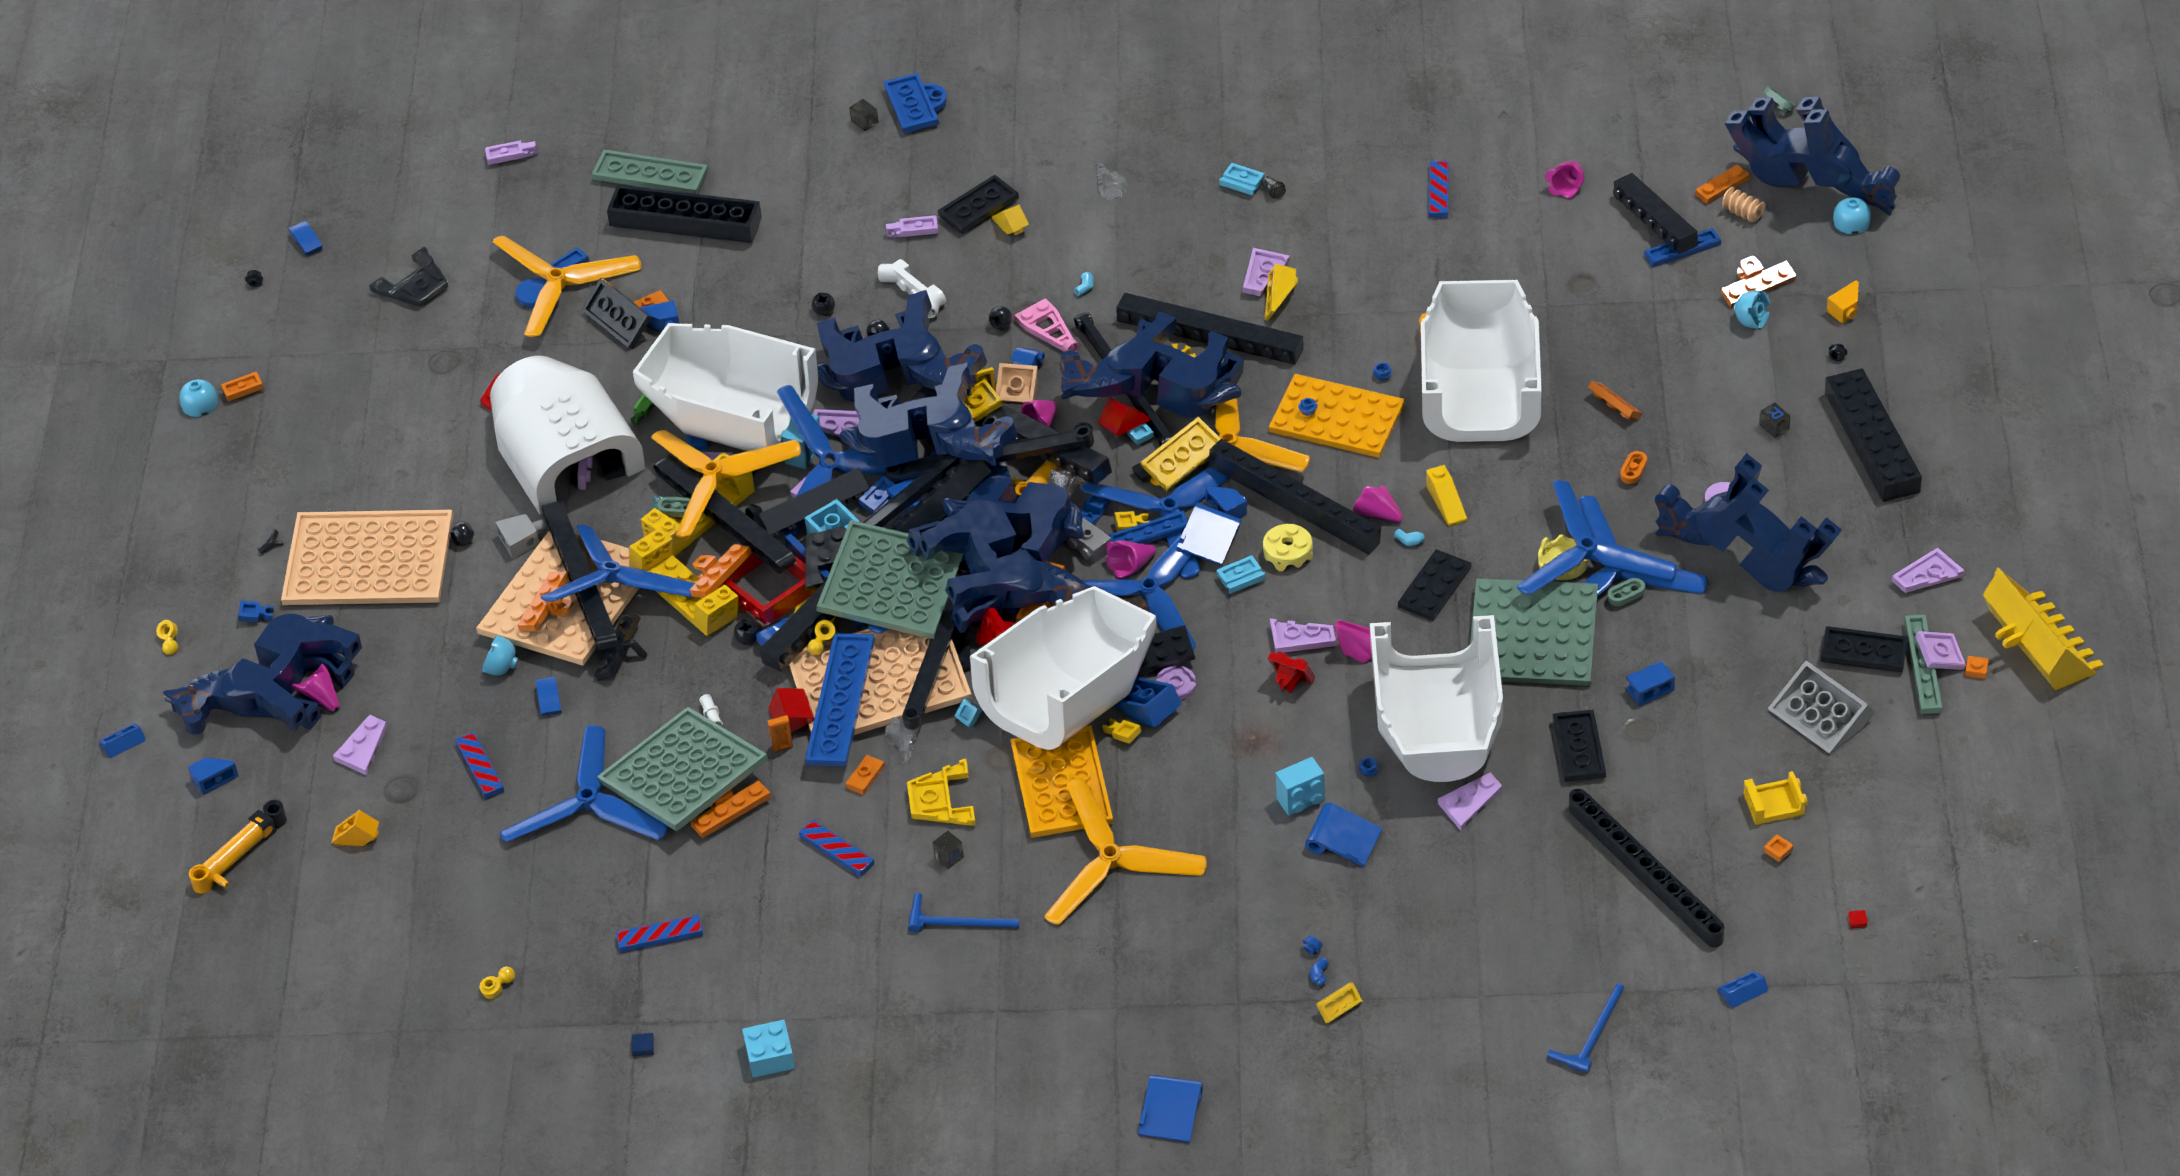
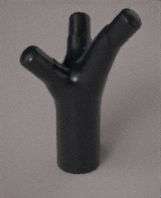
M276 529L257 548L261 554L265 553L272 546L283 545V541H276L279 534Z

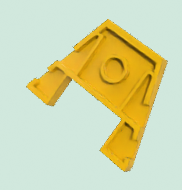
M966 759L960 760L959 764L952 767L950 765L942 767L943 770L932 774L930 772L907 782L912 819L970 826L976 825L973 806L952 809L947 781L969 778Z

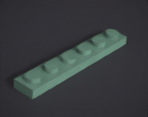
M1926 615L1905 616V627L1921 714L1942 713L1935 668L1927 667L1915 636L1918 631L1929 632Z

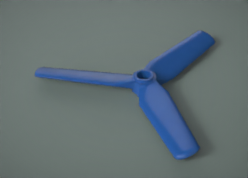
M785 385L777 390L778 396L806 445L819 458V464L807 474L796 496L830 481L832 472L835 470L848 473L856 468H860L862 474H886V467L881 468L872 465L867 454L859 453L853 449L838 453L831 450L828 438L793 386ZM830 458L834 463L828 464L825 459ZM804 521L798 522V527L787 531L786 528L780 531L786 535L796 536Z
M1209 467L1177 487L1171 495L1161 499L1152 495L1098 483L1094 485L1086 481L1082 484L1081 491L1140 509L1159 512L1164 517L1196 505V503L1205 498V487H1219L1229 477ZM1183 532L1166 537L1169 547ZM1192 555L1179 571L1182 578H1191L1199 574L1200 568L1197 557Z
M1556 480L1553 482V486L1568 531L1577 545L1562 552L1518 584L1517 589L1524 594L1530 595L1576 567L1584 559H1592L1607 566L1672 580L1675 577L1677 565L1673 562L1613 543L1600 542L1591 538V530L1571 484L1567 481Z
M1580 497L1578 500L1591 530V537L1596 539V541L1618 545L1596 497ZM1605 565L1604 568L1592 574L1583 582L1598 584V595L1606 590L1614 579L1620 578L1624 580L1639 578L1646 586L1703 594L1707 588L1708 579L1705 575L1677 569L1675 577L1672 580H1667Z
M577 525V530L593 562L600 570L583 576L540 597L546 602H554L602 582H616L627 586L694 598V596H691L690 589L696 583L637 568L620 566L618 562L612 559L593 528L586 525Z
M1180 535L1152 565L1148 576L1141 581L1129 579L1082 581L1086 585L1099 587L1114 596L1141 595L1143 599H1147L1149 612L1156 615V623L1162 631L1183 626L1185 623L1171 597L1162 588L1176 577L1192 554L1177 549L1181 538ZM1187 629L1189 639L1194 650L1196 648V644L1190 632Z
M588 725L584 731L577 773L579 785L577 796L561 801L502 830L500 836L504 841L509 842L566 818L581 809L591 810L604 820L656 840H661L665 837L669 826L615 796L599 793L602 783L597 779V776L604 770L605 729L597 725Z

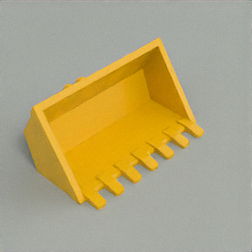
M1998 567L1994 573L1995 576L1982 595L1990 612L2003 626L1995 634L1998 640L2004 638L2002 645L2007 649L2018 645L2055 690L2096 675L2095 670L2102 668L2103 663L2101 660L2089 663L2084 660L2093 656L2094 652L2090 648L2080 651L2075 649V647L2084 644V640L2081 637L2069 640L2065 637L2073 633L2074 628L2071 625L2060 628L2056 626V624L2063 622L2065 618L2062 614L2050 617L2046 614L2055 609L2053 603L2049 602L2042 605L2037 603V601L2046 597L2044 592L2038 591L2029 594V592Z

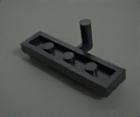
M637 613L624 615L619 619L615 630L619 646L604 651L605 653L594 675L598 681L614 677L627 648L631 647L641 659L647 656V652L637 641L631 639L641 619Z

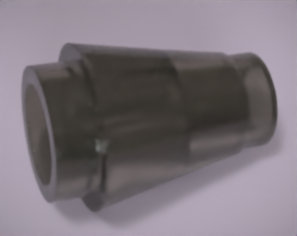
M1269 176L1262 178L1261 185L1272 198L1279 199L1284 196L1286 188L1283 182Z

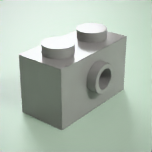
M1083 518L1082 528L1084 537L1081 539L1069 538L1067 543L1070 548L1078 550L1085 559H1090L1096 563L1108 554L1106 545L1109 541L1112 542L1111 537Z

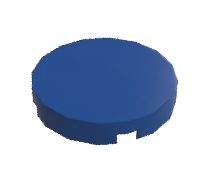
M531 278L521 282L516 289L517 301L523 306L528 305L529 308H534L539 292L547 283V280Z

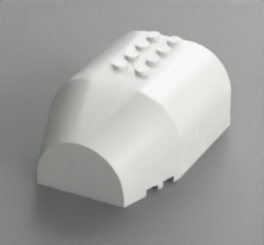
M1518 280L1439 281L1432 297V303L1426 310V317L1421 322L1422 416L1424 424L1436 436L1456 442L1508 441L1530 433L1537 426L1541 418L1539 321L1536 316L1534 317L1532 307L1528 305L1526 295Z
M668 323L633 371L636 387L683 433L745 451L782 443L780 440L781 433L788 427L791 417L777 394L779 388L785 385L793 386L809 412H811L818 385L816 350L814 348L729 325H722L721 329H711V326L706 324L704 328H693L692 324Z
M531 356L513 363L495 380L490 392V400L498 450L540 515L543 514L542 505L557 501L554 483L560 472L567 466L606 449H619L622 452L623 464L625 465L628 477L645 470L643 450L640 442L593 374L547 356Z
M1095 586L1073 594V599L1064 603L1059 599L1056 601V606L1047 609L1045 605L1041 606L970 656L972 686L975 697L985 714L1003 730L1039 748L1055 749L1130 693L1155 634L1156 615Z
M1494 615L1473 617V641L1464 650L1449 654L1420 656L1403 655L1393 649L1391 645V622L1370 623L1378 730L1405 768L1412 775L1420 779L1433 782H1448L1468 777L1477 772L1484 765L1503 720V694Z

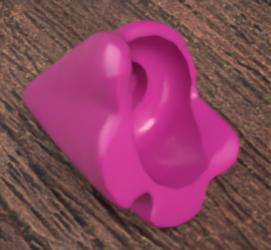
M1578 161L1561 163L1556 168L1548 170L1545 180L1550 182L1548 190L1554 196L1562 195L1569 199L1579 191L1584 183L1585 176L1581 164Z
M1047 400L1027 401L1022 405L1021 413L1049 427L1057 408V402Z
M1381 485L1380 488L1366 486L1353 507V512L1376 519L1399 523L1403 518L1396 502L1384 485Z
M1120 540L1115 542L1109 541L1106 545L1108 553L1106 563L1109 570L1114 572L1116 578H1125L1139 571L1155 555L1156 549L1154 545Z
M1337 620L1334 628L1342 653L1360 663L1368 662L1372 656L1370 628Z
M321 664L303 683L291 685L296 692L305 695L331 712H334L336 708H340L330 674L324 664Z

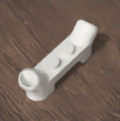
M901 259L893 264H880L878 266V279L880 282L896 283L901 290L909 294L927 290L932 304L928 318L937 317L939 307L946 303V297L934 284L928 288L910 275L909 265Z

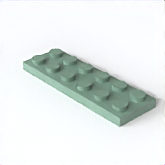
M603 150L592 172V179L659 190L698 194L708 173V165Z

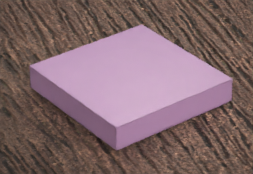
M1918 631L1915 635L1928 668L1963 670L1966 667L1954 634Z

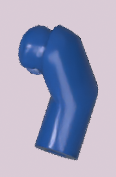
M1321 957L1309 971L1312 982H1315L1317 986H1321L1326 982L1323 970L1329 963L1324 957Z

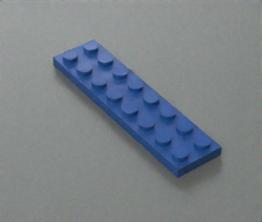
M834 634L805 758L806 765L847 766L874 647V635Z

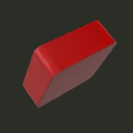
M1865 910L1848 912L1850 928L1867 927L1868 921Z

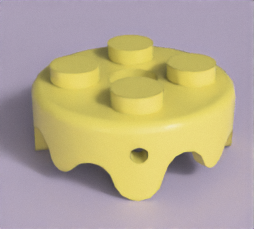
M1295 524L1275 526L1264 536V557L1266 561L1272 562L1278 571H1284L1287 565H1294L1299 568L1306 560H1312V537L1305 528ZM1285 542H1291L1292 544H1291V545H1286V544H1283V543H1285Z
M1562 534L1553 541L1545 537L1541 542L1538 552L1539 568H1542L1562 552L1575 547L1577 544L1574 539ZM1584 559L1579 565L1556 578V580H1572L1579 577L1586 570L1588 559Z

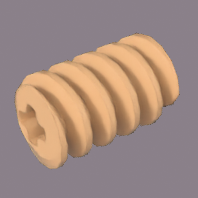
M1734 187L1726 191L1722 201L1723 209L1729 210L1745 220L1748 219L1751 223L1756 222L1762 216L1766 204L1765 202L1759 204V199L1753 201V196L1747 197V193L1743 192L1741 194V191L1738 189L1734 192Z

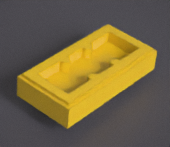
M1350 982L1318 1002L1316 1006L1325 1023H1329L1361 1003L1362 999L1354 983Z

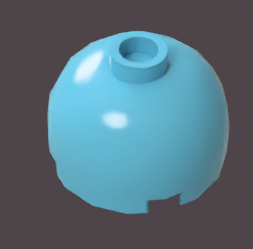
M1856 197L1841 200L1834 209V226L1846 234H1852V231H1858V234L1866 231L1871 225V210L1868 204Z
M1750 290L1743 293L1734 305L1738 321L1745 327L1753 329L1763 328L1767 323L1770 313L1766 312L1767 305L1770 306L1769 297L1766 292Z
M196 379L187 382L179 394L180 406L183 412L193 417H200L201 413L205 412L207 414L211 413L219 403L215 388L206 380Z
M496 635L483 664V672L494 676H501L507 673L509 668L514 669L518 658L515 657L516 650L510 640Z

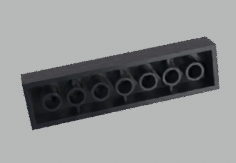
M625 185L616 186L607 208L609 226L748 243L753 242L762 219L760 201Z
M1861 368L1826 377L1825 395L1882 501L1885 502L1920 493L1922 475L1864 369Z

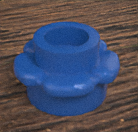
M1381 362L1376 364L1373 375L1379 380H1386L1391 377L1392 369L1389 364Z
M1311 398L1302 399L1298 405L1301 413L1306 416L1313 415L1318 407L1316 401Z
M1366 757L1361 760L1358 769L1362 775L1372 776L1378 773L1379 765L1374 758Z
M1309 935L1306 940L1303 939L1302 941L1305 944L1303 948L1312 955L1315 952L1317 954L1320 953L1323 945L1318 939Z

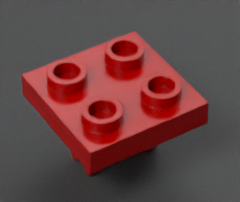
M988 608L976 635L977 643L981 648L1015 623L1003 621L995 608Z
M1270 651L1267 659L1275 672H1277L1276 683L1280 684L1281 691L1288 686L1287 691L1291 693L1299 680L1313 684L1315 675L1307 661L1301 658L1294 660L1280 651L1277 653Z

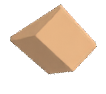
M999 363L996 393L1004 402L1016 403L1034 400L1037 390L1038 366Z

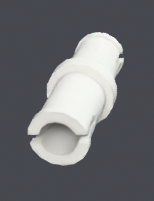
M705 694L701 696L699 701L703 708L704 717L723 727L719 717V709L714 705L711 695Z

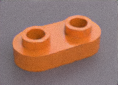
M1634 451L1628 455L1620 471L1622 482L1635 484L1640 480L1647 466V456L1645 453Z

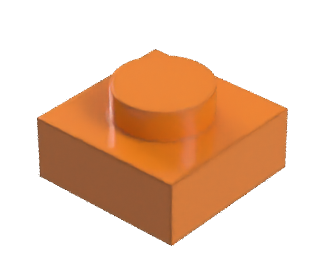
M1968 656L1965 676L1986 679L1989 658Z
M1776 834L1764 846L1763 852L1781 862L1793 851L1794 845Z

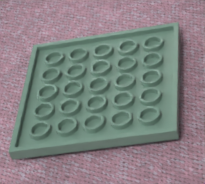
M850 520L817 604V612L934 639L949 598L945 591L948 578L957 577L964 554L940 550L929 560L926 559L924 553L915 557L907 543L908 533Z
M1476 578L1473 617L1494 615L1501 682L1591 686L1598 584L1550 582L1528 595L1517 589V585L1523 580ZM1473 619L1470 644L1473 641Z
M687 707L597 776V779L603 786L670 828L678 831L768 761V756L763 751Z

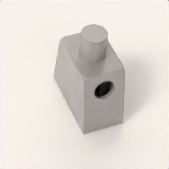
M526 514L495 522L498 536L512 559L538 546L539 539L537 533L546 530L542 519L532 523Z

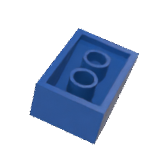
M1136 677L1130 693L1115 704L1114 707L1141 725L1156 727L1167 716L1173 714L1182 703L1173 684Z

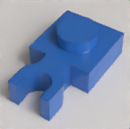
M240 600L238 621L258 622L259 618L271 621L273 620V614H268V612L274 613V606L260 607V602Z

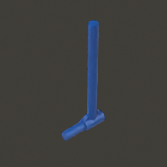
M915 893L908 927L911 932L920 931L924 925L1019 928V919L925 916L921 911L922 894Z
M1620 983L1616 984L1580 1054L1568 1056L1550 1049L1547 1058L1567 1064L1568 1067L1589 1073L1592 1062L1588 1056L1615 1007L1624 986Z

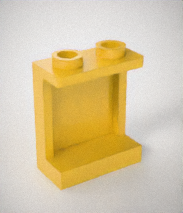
M1793 771L1788 772V779L1757 786H1755L1753 779L1744 780L1743 794L1755 825L1804 815L1805 806L1808 805L1805 793L1802 794L1800 780L1795 777Z

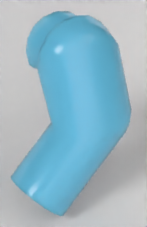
M1085 272L1081 275L1082 284L1074 288L1077 296H1081L1093 288L1094 276L1090 272Z
M1398 529L1394 533L1395 538L1409 547L1423 543L1425 540V536L1421 532L1407 534L1403 530Z

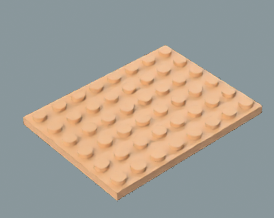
M453 511L297 512L281 598L282 605L439 603Z
M548 531L477 626V634L495 639L496 635H500L510 640L513 645L584 666L596 649V645L575 593L563 598L569 599L573 603L568 614L551 616L550 612H548L538 631H520L517 626L549 572H566L552 536ZM574 532L590 572L593 573L600 570L593 562L580 534ZM601 540L614 561L618 562L620 566L629 567V548ZM602 582L596 585L612 625L638 591V587L616 582Z
M870 629L852 633L874 635L875 638L854 735L902 721L903 711L930 643V638L892 629L881 634L874 633ZM833 639L823 642L824 649L819 655H812L807 647L804 648L789 665L796 688L806 691L814 718ZM952 640L924 714L961 703L963 699H972L971 691ZM814 721L811 722V723H809V728H810V731H811V732H812V728H813Z

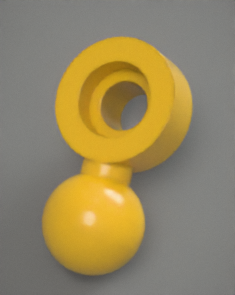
M163 620L157 627V636L165 640L162 645L164 653L173 655L178 651V643L173 640L177 635L178 628L174 622Z
M822 620L817 623L815 627L816 639L808 643L809 653L812 655L822 653L824 649L823 641L830 640L835 634V627L832 622ZM823 627L828 628V634H822L821 629Z
M506 966L499 970L498 977L489 976L484 978L479 986L482 995L487 999L498 997L502 992L501 984L511 983L514 980V970Z

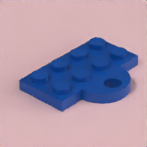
M918 73L883 82L903 133L939 125L935 112L940 111L947 103L946 91L943 87L931 83L923 84Z

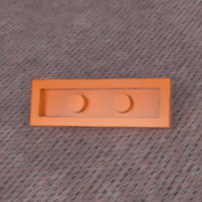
M1737 164L1695 189V196L1708 205L1723 196L1729 188L1734 187L1735 189L1748 181L1750 174Z
M1591 380L1588 388L1593 391L1592 394L1601 400L1605 399L1607 401L1606 405L1614 410H1620V415L1624 418L1639 420L1642 412L1602 383Z

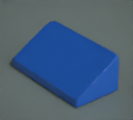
M133 723L101 739L99 743L111 758L144 742L146 738L141 727Z
M1752 971L1720 986L1718 991L1733 1008L1767 992L1768 986L1764 976Z

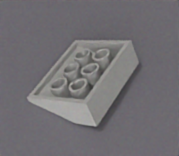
M1808 661L1802 664L1768 707L1769 711L1830 755L1859 732L1875 713L1867 703Z

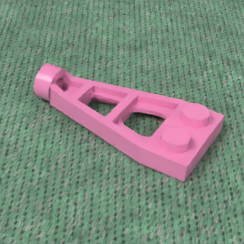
M1046 298L1014 315L1015 321L1025 331L1063 352L1070 350L1077 352L1079 350V343L1073 339L1059 312ZM1048 318L1052 319L1054 323L1046 329L1036 326ZM1059 330L1063 333V335L1057 339L1050 336L1051 334Z

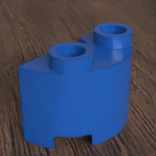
M1017 347L1012 354L1011 360L1014 361L1013 364L1039 366L1044 361L1045 353Z

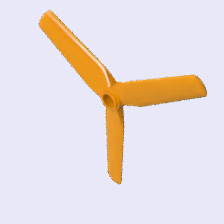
M498 236L492 241L533 273L547 280V283L539 292L524 335L527 337L541 335L562 292L561 289L566 285L584 284L599 280L600 278L605 279L641 270V261L637 255L574 264L562 269L553 268L549 263L506 236Z
M1237 398L1216 405L1215 428L1221 439L1268 465L1303 472L1310 462V457L1254 438L1239 437L1240 422ZM1154 478L1150 479L1153 485L1160 486Z
M667 430L657 431L651 436L653 440L687 466L704 474L695 487L675 534L678 538L692 535L717 483L721 482L723 478L739 476L801 454L799 442L791 440L731 455L719 461H711L708 456Z
M1075 778L1066 783L1088 838L1098 849L1100 856L1085 866L1045 914L1044 918L1048 922L1055 925L1061 924L1106 877L1109 869L1116 868L1117 866L1138 872L1204 875L1207 860L1202 855L1137 845L1118 847L1114 844L1113 833L1085 780Z

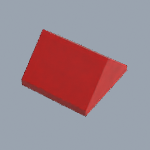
M1109 397L1098 424L1118 437L1150 421V417L1131 405Z
M776 688L768 707L772 719L787 715L791 733L814 721L815 718L804 689Z

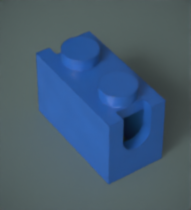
M1662 661L1651 664L1647 668L1627 676V681L1630 685L1626 687V690L1639 706L1670 693L1675 688V676Z

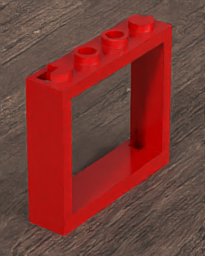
M753 553L718 587L720 588L723 585L729 587L738 595V605L766 626L809 598L817 590H805L806 564L795 556L797 563L787 569V571L798 578L800 582L766 605L761 604L734 583L763 563Z

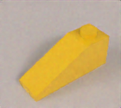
M1275 263L1268 273L1265 321H1269L1290 291L1296 288L1298 283L1296 269Z
M1445 465L1426 470V487L1448 526L1466 522L1465 511L1453 479Z

